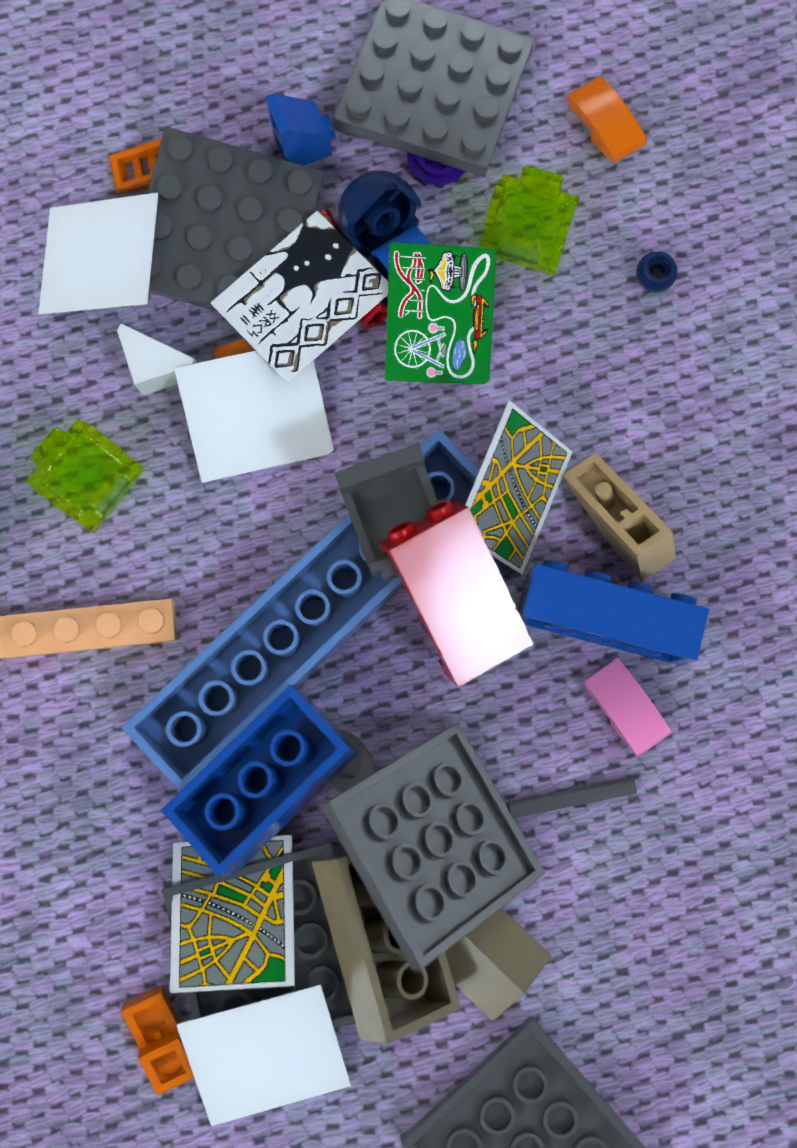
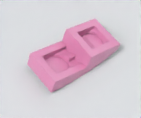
M619 658L584 681V686L609 717L615 731L636 757H639L671 734V730L661 714Z

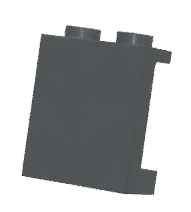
M419 443L335 473L372 578L381 575L383 581H388L399 577L392 560L382 550L379 542L389 537L387 532L394 526L406 521H411L412 524L427 516L426 511L438 503L424 466L425 458Z

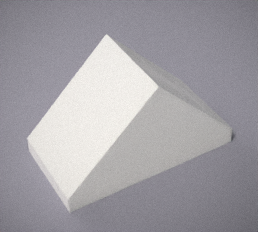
M120 324L117 329L134 385L142 395L177 385L174 368L197 363L194 358L124 324Z

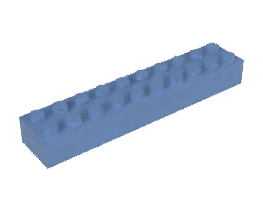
M438 429L420 446L425 458L424 466L438 502L451 500V502L457 501L465 505L479 469ZM348 514L121 728L173 785L181 791L290 684L296 688L301 685L404 586L400 576L388 581H383L381 575L372 578Z

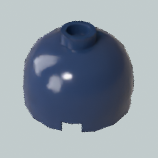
M371 170L359 175L342 193L338 204L339 226L348 241L360 254L371 257V251L412 226H417L419 219L415 216L417 205L421 208V201L412 187L400 176L389 171ZM367 227H369L375 235L370 234L368 232Z

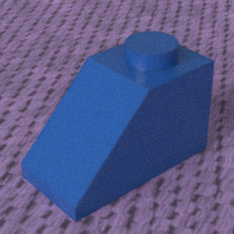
M278 94L265 96L273 136L283 160L306 166L332 156L331 140L336 138L330 117L328 114L321 116L315 101Z

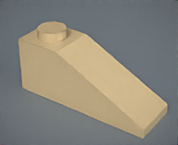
M597 453L562 475L613 550L642 582L676 559L673 531Z

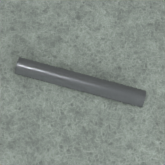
M628 777L508 801L507 804L512 817L517 818L637 793L634 778Z

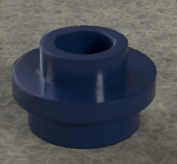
M661 251L646 254L639 261L636 268V277L639 284L644 289L655 293L669 289L675 282L678 273L674 259L669 254ZM651 268H658L662 271L663 277L655 278L650 275L649 270Z

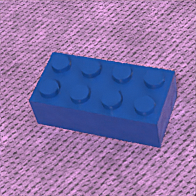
M544 560L543 565L535 564L526 574L518 606V613L524 625L675 665L698 660L709 608L696 605V598L679 593H671L670 598L653 594L654 587L637 582H629L628 587L611 583V576L595 571H586L585 576L568 572V565L552 560Z
M290 684L161 811L218 878L234 876L356 757L359 751L303 691Z

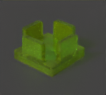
M525 165L521 179L503 175L502 179L497 181L487 210L485 230L479 248L496 249V259L555 277L580 197L561 191L564 177L549 171Z
M78 418L66 433L55 426L30 456V460L37 464L38 468L26 483L65 514L75 519L90 532L95 533L146 469L128 456L114 442L90 424Z

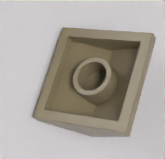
M500 908L445 951L454 985L492 1022L526 993L551 958V955L503 908Z

